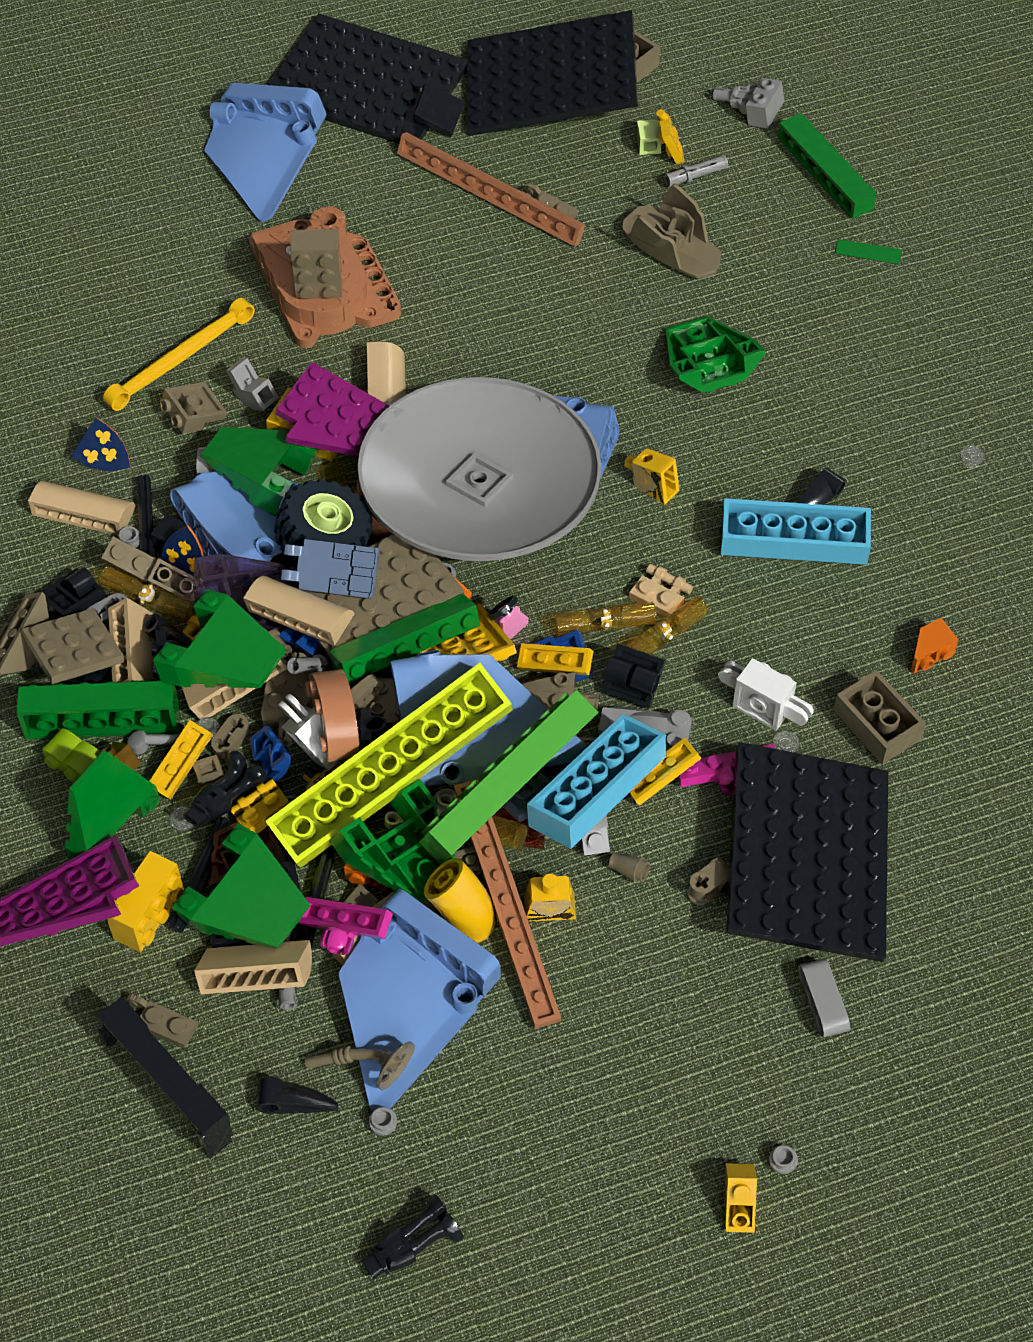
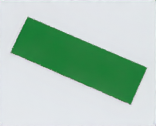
M838 239L835 254L900 264L902 249Z

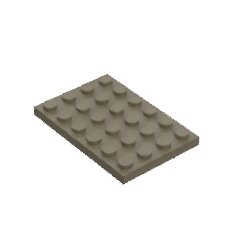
M392 534L370 546L372 548H380L374 599L309 590L302 591L348 608L355 613L335 646L314 638L331 660L329 650L427 607L449 600L461 593L465 595L464 589L436 555L418 549Z

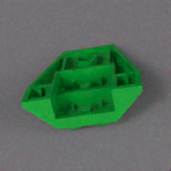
M709 316L665 328L670 369L679 380L702 393L713 392L716 389L734 386L739 382L746 381L766 354L765 349L755 339Z

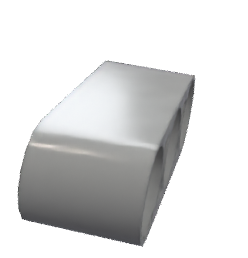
M827 959L800 964L798 966L800 981L821 1037L824 1038L850 1031L848 1014Z

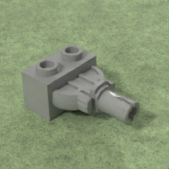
M762 78L759 84H752L746 87L735 86L733 89L716 87L713 92V99L715 101L730 102L731 108L739 109L741 113L747 115L749 126L768 129L784 103L782 81Z

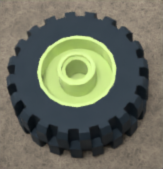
M318 479L317 482H313V480L305 481L303 485L300 483L294 486L292 490L286 493L284 500H282L274 525L276 542L278 545H281L280 549L283 553L285 544L304 547V539L366 547L372 532L371 524L373 522L371 514L367 513L369 508L365 502H361L362 498L357 493L353 494L351 488L347 486L342 487L338 485V482L332 481L329 483L324 479ZM289 555L291 562L294 564L298 563L299 556Z

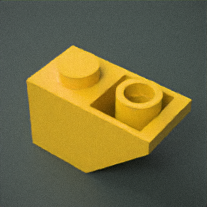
M726 1163V1232L755 1233L757 1176L754 1164Z

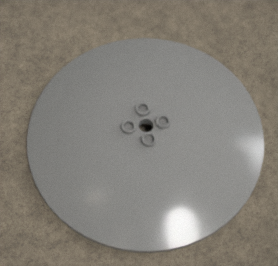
M470 377L446 380L417 389L397 400L383 411L369 428L362 442L358 459V476L362 495L373 515L385 528L404 542L434 555L451 559L493 561L514 558L540 550L558 541L577 526L590 510L598 493L601 480V459L596 440L588 426L573 409L561 400L524 383L499 378ZM480 479H484V480H485V481L482 482V483H477V482L474 481V480H480Z

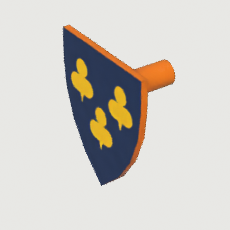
M97 417L71 455V457L98 470L118 471L131 467L129 454L122 439L111 427Z
M188 525L178 529L169 536L164 544L161 560L204 581L205 559L196 534Z

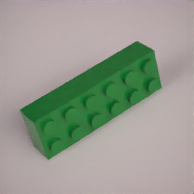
M161 680L18 687L16 713L25 740L53 739L62 728L69 730L79 738L130 736L137 730H142L146 734H179L180 705L175 685Z

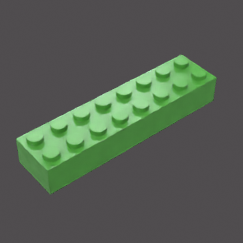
M577 689L571 695L566 692L513 745L501 754L495 761L498 766L493 762L477 778L480 783L474 780L458 796L461 801L456 798L440 813L443 817L442 820L437 816L421 832L424 837L419 843L440 865L443 864L599 712Z

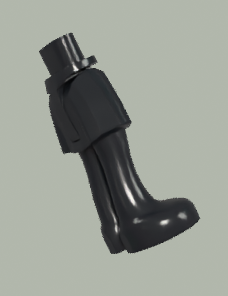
M231 751L225 758L226 773L213 784L208 783L200 789L193 801L189 803V809L183 813V817L192 825L199 827L203 822L209 823L211 820L225 815L231 811V802L250 789H257L256 786L267 781L266 773L258 764H251L247 768L244 756L238 751ZM240 780V781H239L234 787H232L230 790H228L227 792L224 791V790L227 789L231 784H233L234 782Z
M434 1194L428 1198L427 1207L421 1214L400 1229L396 1226L389 1229L378 1243L370 1249L372 1253L361 1261L374 1280L383 1273L388 1275L389 1271L393 1272L416 1262V1256L436 1240L447 1237L452 1242L458 1243L464 1239V1236L451 1214L447 1212L443 1202ZM434 1220H439L429 1230H427L410 1242L408 1241L414 1234H416L423 1227H425Z

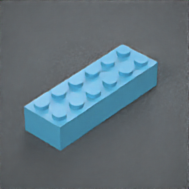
M724 498L721 555L865 565L868 563L871 549V508Z
M622 714L527 803L528 826L572 849L666 757V734L626 714Z

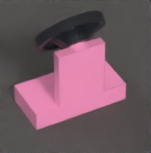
M511 595L501 601L487 614L489 620H494L510 640L528 624L529 620L526 615L520 612V608L515 606L518 601L515 595Z

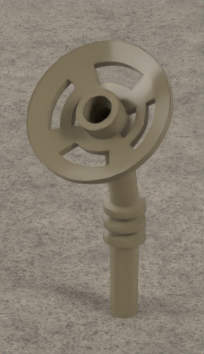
M408 1041L393 1052L390 1050L356 1049L346 1046L336 1048L331 1053L306 1057L305 1065L309 1069L333 1063L336 1065L352 1063L354 1060L379 1061L382 1068L378 1076L377 1088L385 1090L400 1076L409 1063L415 1049V1044Z

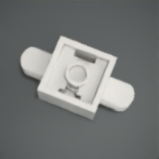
M752 658L744 668L729 660L718 673L721 682L735 689L733 707L777 731L785 718L803 726L814 712L813 707L809 703L794 696L797 682L793 681L788 675L780 674L771 669L764 662H759Z
M288 694L285 698L297 712L295 713L283 701L278 704L281 710L290 718L282 728L316 764L327 770H330L333 766H341L342 763L340 761L328 762L326 752H321L319 736H323L320 715L315 714L314 707L311 709L304 705L302 706L295 697Z

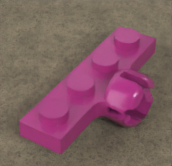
M774 744L763 746L776 749ZM736 751L701 758L677 777L680 786L686 787L706 782H717L724 794L733 797L734 792L732 789H734Z
M306 897L311 906L298 923L303 926L324 929L319 940L320 946L322 948L326 947L331 953L347 955L351 951L354 938L358 935L385 939L393 913L386 909Z

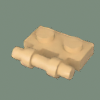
M650 564L646 573L652 575V579L642 575L629 592V598L672 620L684 604L685 597L679 595V593L683 591L689 595L693 590V586L686 583V579L667 573V569ZM664 581L665 583L671 585V589H668L660 585L661 582Z

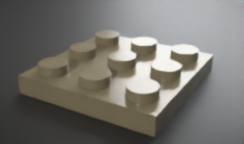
M94 608L22 629L23 638L51 684L124 663L123 653Z

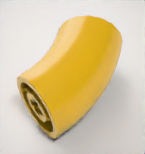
M453 858L441 864L426 882L424 887L425 897L440 912L444 920L473 941L479 943L487 939L493 932L496 921L493 904L486 889L461 859Z

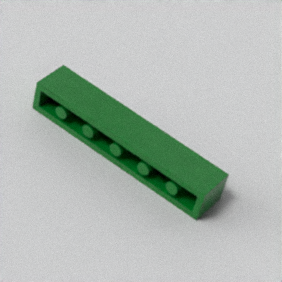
M799 113L779 122L777 138L852 219L874 210L877 195L875 190L863 180L862 176L850 166L849 162L837 152L836 148L830 145L823 134L815 129L810 120H807Z
M463 593L442 603L427 607L329 650L333 670L343 669L349 684L390 666V661L411 657L480 626L477 607Z

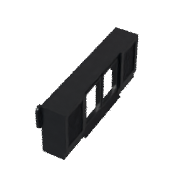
M122 996L97 1015L101 1029L97 1031L102 1043L106 1047H111L117 1041L121 1043L199 1131L197 1133L199 1141L209 1159L213 1158L232 1142L233 1132L228 1113L201 1084L197 1085L150 1033L148 1025Z

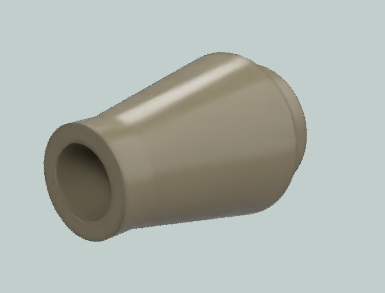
M613 853L609 860V868L615 869L634 882H644L649 874L650 862L645 861L644 857Z

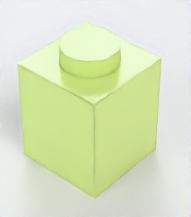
M657 119L637 121L636 137L639 155L661 154L662 143L658 135V131H661Z

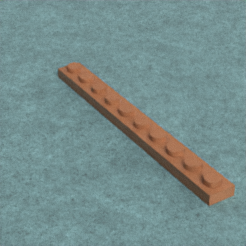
M407 132L402 134L397 154L573 246L580 244L585 224Z
M474 780L454 785V792L459 801L461 799L458 796ZM491 817L470 839L534 1029L561 1022V1015L493 817Z

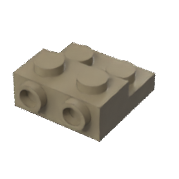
M205 382L166 388L160 400L161 411L169 414L172 426L179 428L182 434L203 430L205 423L224 420L227 415V411Z

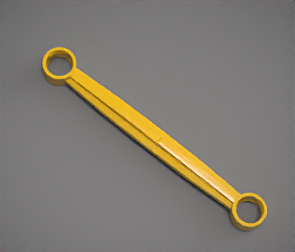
M244 298L236 299L231 304L228 313L180 343L178 347L167 352L122 386L120 384L111 385L105 391L103 401L114 411L123 409L128 404L131 395L192 356L235 323L241 325L247 323L254 315V306Z

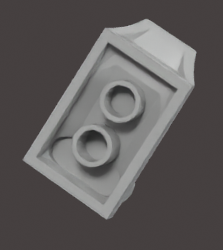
M619 706L603 707L598 727L600 735L622 714H626L666 734V751L684 737L689 741L693 717H690L686 711L674 710L670 713Z

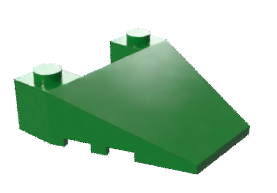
M221 427L203 450L200 457L221 476L225 474L232 480L234 488L237 490L242 489L249 496L248 500L253 505L276 516L282 500H284L286 493L290 491L293 483L277 475L275 472L281 464H284L305 475L314 463L319 449L285 442L286 436L290 432L287 430Z
M206 589L193 606L200 626L203 629L191 645L185 648L166 642L153 659L160 680L179 687H191V684H204L205 688H214V684H227L229 688H261L286 653V648L229 595Z
M103 750L69 788L67 813L72 816L71 823L68 822L66 824V831L70 832V839L65 841L68 859L71 860L114 836L133 813L144 818L149 812L155 810L160 800L157 786L109 752Z
M421 779L400 791L390 802L404 821L402 824L376 840L359 817L339 830L330 842L346 864L393 891L402 889L424 905L429 901L424 895V887L431 874L440 864L419 841L424 837L421 832L438 816V806L434 797ZM453 854L447 860L455 858V855Z
M237 823L222 842V845L230 855L237 860L208 898L188 886L172 906V909L185 923L203 934H216L233 940L236 938L245 940L247 943L278 949L311 905L258 834Z

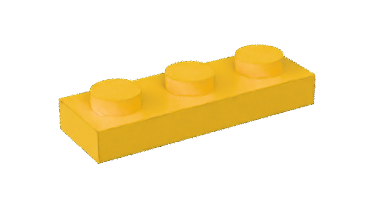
M521 643L517 668L526 671L563 672L566 674L575 672L577 675H589L594 651L590 648Z
M189 720L150 779V782L157 786L158 793L171 800L212 738L213 734Z
M684 737L666 751V757L629 793L640 806L698 762L701 757Z

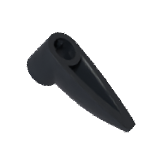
M826 467L816 477L797 503L825 505L833 497L836 498L840 495L847 480Z
M156 613L148 616L143 623V631L155 641V630H166L168 640L177 641L182 647L188 648L193 642L185 633Z
M265 1077L258 1081L257 1109L262 1113L293 1114L338 1111V1102L314 1089L283 1083L281 1079L276 1077Z

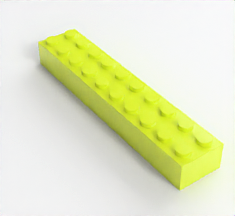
M478 663L266 820V823L301 868L332 845L330 840L339 830L359 817L362 821H365L393 800L400 791L424 777L513 710L512 703L482 664Z

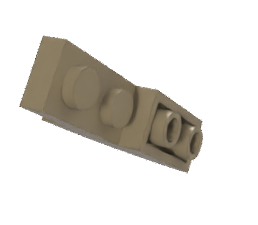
M112 537L101 560L121 569L123 573L147 585L151 584L154 588L189 603H192L203 582L115 537Z

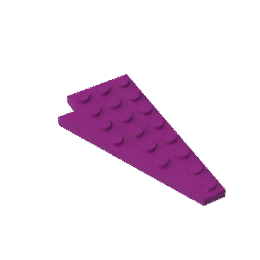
M311 362L278 406L275 415L294 425L286 436L285 442L359 456L367 431L389 405Z
M112 836L0 899V946L43 935L53 936L62 930L121 915L116 899L129 894L132 890L139 887V884L117 836Z

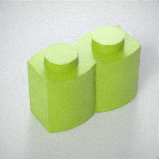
M64 728L42 749L45 763L54 770L58 768L64 771V775L72 782H75L83 774L93 760L99 756L100 752L93 745L81 740L78 736Z

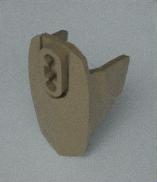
M673 184L669 188L659 209L650 205L639 206L623 220L622 232L636 246L660 262L694 278H705L717 273L722 251L708 241L704 214L700 211L698 204L677 184Z

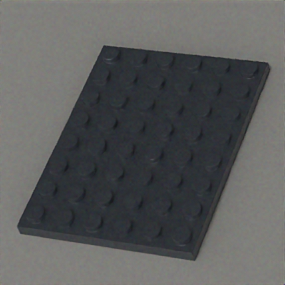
M632 10L467 40V131L469 136L638 107L634 17Z
M318 13L268 85L312 89L318 93L326 112V121L400 144L403 133L407 132L422 140L430 128L412 118L426 82L452 94L467 71L468 59Z
M739 742L736 746L726 933L883 962L886 958L889 771Z

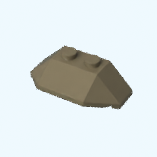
M43 592L25 594L21 600L22 603L14 609L0 630V675L30 670L35 664L36 657L23 638L22 629L49 621L46 596Z

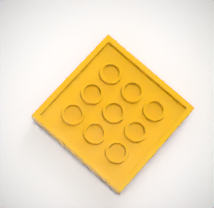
M481 604L476 605L480 626L422 651L439 650L441 654L449 655L488 654L496 661H503L517 653L514 643L494 620H489L487 617L488 612Z

